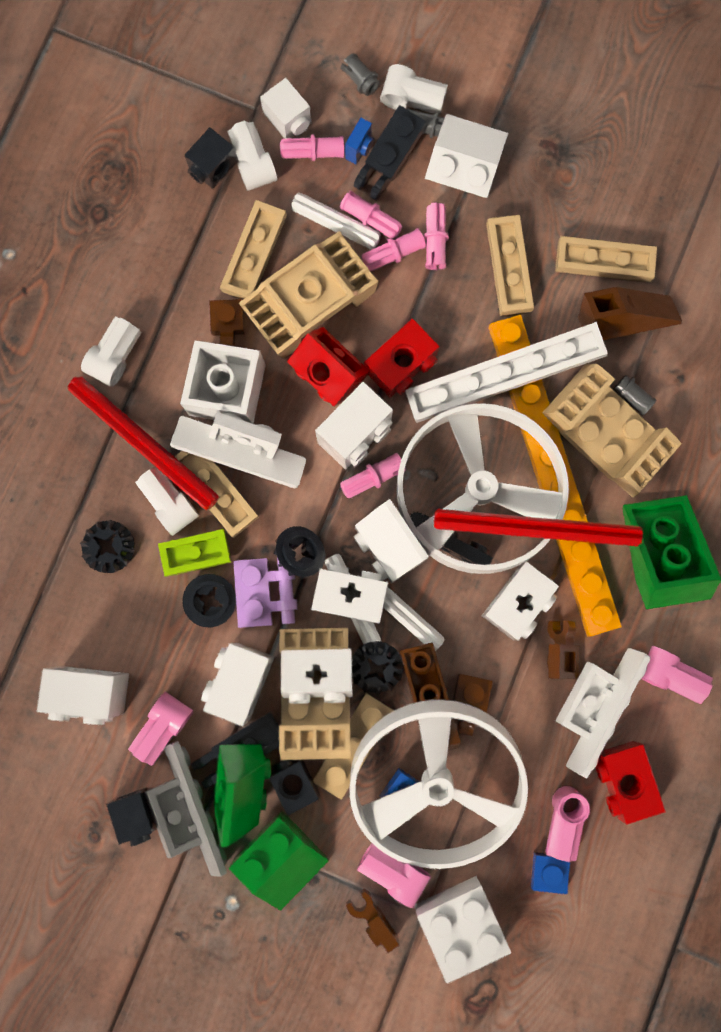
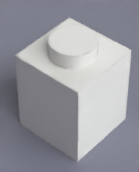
M286 78L261 96L263 113L285 139L291 138L294 135L298 136L308 128L309 123H311L310 106Z

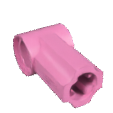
M655 646L651 647L648 653L651 659L647 665L646 673L641 679L664 690L669 689L698 704H702L712 689L713 678L680 662L681 659L674 654Z
M165 691L153 705L147 716L149 718L128 750L140 761L153 766L174 735L177 736L185 726L193 710Z
M563 786L552 797L554 809L545 853L558 860L570 862L577 860L583 824L590 813V806L588 801L575 788ZM570 798H577L578 805L576 809L572 812H564V803Z
M373 843L367 848L357 867L359 872L388 889L387 892L394 899L410 908L415 906L431 878V875L423 868L398 861L379 850Z

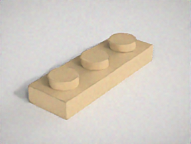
M257 200L255 201L221 283L220 289L222 292L245 299L258 288L287 217L285 210Z
M520 215L489 218L486 225L500 316L532 312L534 304Z
M560 236L555 272L651 282L655 278L657 247Z
M181 451L175 456L176 459L218 494L219 499L210 511L232 538L236 537L259 518L214 461L185 451Z
M365 693L350 718L351 758L325 759L312 782L342 800L350 787L352 761L361 740L380 719L395 710ZM374 745L372 746V748L368 751V753H367L366 756L364 757V759H363V761H362V763H361V765H360V768L362 767V765H363V763L365 762L366 758L368 757L369 753H370L371 750L373 749Z

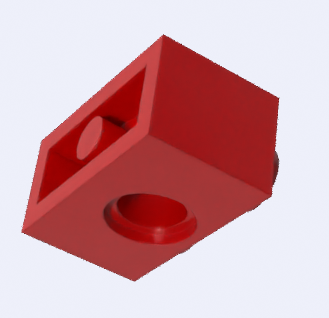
M412 318L366 359L364 366L370 371L368 373L370 378L391 398L396 392L402 395L405 390L409 389L414 383L412 378L420 370L426 373L438 361L436 356L440 346ZM399 355H406L412 360V364L408 367H400L394 359Z
M324 327L307 333L287 361L301 379L310 383L318 391L319 396L334 407L344 402L370 372ZM324 363L328 366L330 374L325 371Z
M631 741L601 752L595 769L601 783H606L610 796L606 797V802L613 817L617 816V819L628 825L666 812L643 744ZM631 774L634 780L633 786L628 791H622L620 787L622 778Z

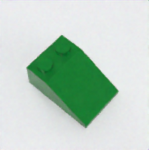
M687 495L623 505L625 525L640 526L643 530L642 543L639 546H629L635 580L646 610L711 600L721 582V576Z

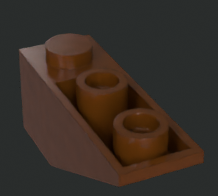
M621 287L584 293L578 315L581 327L597 322L603 340L682 323V319L671 296Z
M433 642L401 650L400 653L412 702L449 701ZM451 718L448 750L459 748L461 743L454 718Z

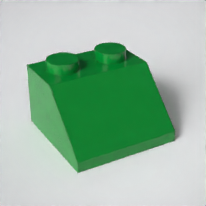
M220 745L213 806L221 847L230 846L258 826L260 811L266 810L267 793L263 786L264 780H269L271 766L270 759L264 757L261 745Z
M281 810L233 859L228 869L253 895L281 911L328 863L329 858Z

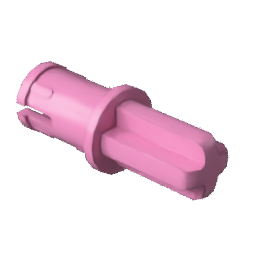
M311 134L310 138L282 139L280 141V154L283 159L311 158L312 161H315V158H343V136L315 138L314 134Z
M349 191L341 202V210L363 222V225L371 226L389 238L395 239L402 229L401 223L379 210L380 206L378 204H371L352 191Z
M431 203V205L427 206V233L423 237L426 241L425 267L430 270H438L437 265H439L440 270L446 268V241L449 239V234L446 233V207L441 203Z
M417 228L397 239H387V243L363 253L361 257L369 271H373L393 261L396 263L401 262L402 257L424 249L426 243L421 231Z
M394 453L373 465L367 464L366 470L341 482L340 485L344 495L347 498H352L373 486L377 489L380 488L381 483L398 475L401 457L398 453Z

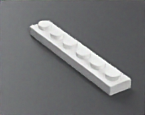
M597 322L415 386L405 390L414 419L418 423L435 417L449 409L469 405L606 357L608 353Z

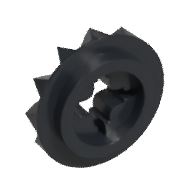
M112 520L96 522L95 525L86 530V534L80 542L82 547L81 557L90 568L101 573H114L123 569L131 561L135 550L134 538L129 529L123 524ZM111 538H114L112 547L118 555L108 552L100 555L102 546L97 539L109 541Z
M293 526L285 529L275 540L276 548L273 554L277 555L279 560L278 567H284L288 571V576L296 575L303 579L308 576H314L323 567L325 548L320 538L313 531L305 527ZM303 544L301 554L305 557L296 561V552L294 550Z
M200 575L187 585L182 599L183 609L187 617L198 626L207 628L219 626L226 623L235 612V591L232 585L219 575ZM216 587L215 599L223 606L222 608L211 606L204 615L205 602L201 601V598L197 597V595L209 596Z
M373 641L360 646L352 656L353 682L362 688L365 693L369 691L379 695L387 690L392 691L394 686L402 679L404 669L402 657L392 645ZM369 658L377 665L386 664L382 668L384 678L376 672L368 674L371 670Z

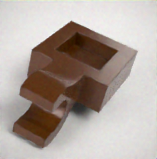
M242 299L209 301L210 331L212 336H220L221 345L236 347L235 335L244 334V310L239 304Z
M549 621L547 631L555 644H549V655L547 657L548 678L578 679L580 645H574L575 621H563L562 633L560 631V621Z
M458 674L453 701L473 706L487 713L493 681ZM459 719L458 733L473 736L475 724Z
M364 888L361 890V895L365 899L366 904L361 908H357L349 899L346 902L347 910L351 916L367 920L369 927L365 930L376 947L382 944L387 953H390L399 946L398 934L380 908L376 907L370 892Z

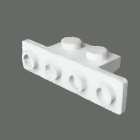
M217 412L212 426L180 416L170 444L173 448L292 488L299 486L306 463L304 457L278 449L282 436L281 433L275 432L267 425H255L243 421L239 416L231 413L223 414Z
M628 648L614 675L609 674L595 664L586 663L556 719L557 723L581 736L566 763L567 768L587 778L596 767L607 740L612 737L615 731L616 723L623 710L630 703L635 687L646 673L647 665L651 659L649 655Z

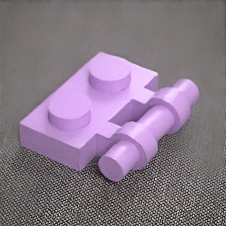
M267 558L234 561L238 628L273 625L272 612L281 611L282 624L295 623L294 610H298L297 599L293 600L292 580H295V575L288 576V571L284 567H278L277 571H269ZM279 581L280 601H271L270 582Z

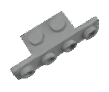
M178 741L170 743L164 750L175 778L144 792L167 858H173L200 845L210 875L221 877L227 874L224 866L227 863L226 854L221 845L216 844L212 833L215 830L213 819L209 812L203 809L200 801L203 797L202 789L198 781L192 779L188 768L191 764L189 754L184 746H180Z

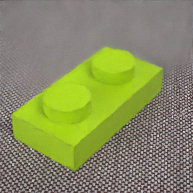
M224 529L158 543L165 577L232 563Z

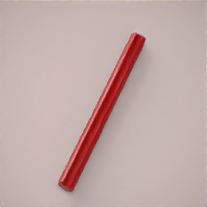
M75 376L71 379L67 386L69 392L203 509H211L219 499L216 492L83 377Z
M437 509L434 514V528L442 530L625 546H639L643 539V530L640 526Z

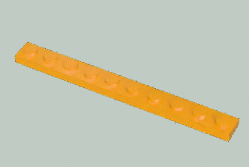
M521 315L490 323L488 327L498 357L531 345ZM542 379L509 390L515 411L536 422L551 437L563 458L569 487L568 502L563 520L588 522L559 431L542 414L550 405ZM521 428L539 488L558 492L557 477L549 456L537 440ZM556 540L587 637L622 627L595 543Z

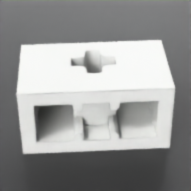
M526 561L519 565L482 614V617L512 640L518 641L521 636L526 639L537 626L534 619L541 610L547 612L556 601L557 596L554 592L559 586ZM516 597H528L526 605L529 608L518 611L519 603L516 601Z
M329 564L328 570L320 569L312 610L380 623L388 582L381 581V574L362 571L361 577L349 575V568ZM350 584H355L356 591L361 592L360 598L355 597L352 603L346 602V596L341 594L342 588L348 589Z
M351 649L281 651V694L283 698H289V703L306 704L310 703V698H324L326 703L345 702V697H352ZM318 670L321 671L323 678H321L320 684L316 685L313 684L312 678L308 677H313L314 671Z

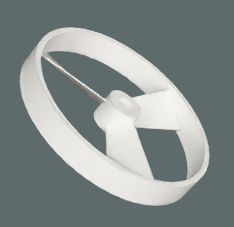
M469 404L440 413L423 425L414 435L402 457L396 487L400 515L425 552L436 561L450 568L468 573L486 574L502 572L523 564L537 554L551 539L544 538L533 550L517 559L493 565L466 563L440 552V548L454 531L434 528V515L417 528L415 527L408 514L403 495L404 469L412 451L425 435L449 421L471 477L467 482L465 493L443 509L470 512L475 505H485L491 501L526 517L563 520L568 502L569 487L566 467L557 446L536 422L507 407L494 404ZM478 416H491L506 420L519 426L534 437L543 447L553 464L558 482V492L499 483L492 473L485 471Z
M447 700L422 701L401 707L389 713L365 734L352 761L350 801L359 827L379 850L398 861L417 867L430 869L454 868L486 857L499 848L512 835L523 816L527 802V776L520 751L512 736L489 714L459 702ZM451 718L466 720L487 729L497 736L510 750L519 769V785L512 807L454 788L452 774L446 768ZM418 720L427 763V769L423 772L422 781L361 805L356 789V778L360 765L368 751L380 738L394 728L410 721ZM452 799L497 826L487 835L470 844L442 850L412 847L388 836V834L429 804L443 806Z

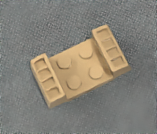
M339 231L322 243L315 244L267 278L239 304L277 355L284 359L296 350L301 343V338L306 336L307 333L313 331L351 302L357 307L373 295L378 285V280Z
M585 364L542 414L607 478L618 484L630 496L634 497L641 492L682 443L667 427L655 430L609 386L615 378L598 364Z
M348 628L280 629V655L283 650L349 649ZM317 670L314 671L313 677L308 678H312L313 684L317 685L320 684L323 676L321 671ZM281 694V726H279V752L281 760L351 758L350 697H345V702L326 703L324 698H310V703L293 704L289 703V698H283Z

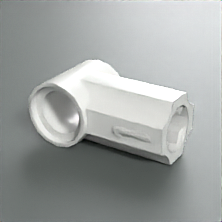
M396 64L390 66L380 99L384 105L392 109H397L401 105L404 108L409 106L434 114L438 112L440 115L448 85L418 77L409 67Z
M241 121L234 124L228 130V134L235 148L239 161L237 164L247 191L277 181L269 153L264 151L254 123Z
M115 316L98 346H92L86 353L81 364V370L113 387L123 375L126 366L125 360L141 335V331L130 322Z
M156 467L146 471L135 482L155 508V515L172 536L200 516L182 492L179 493L172 481Z

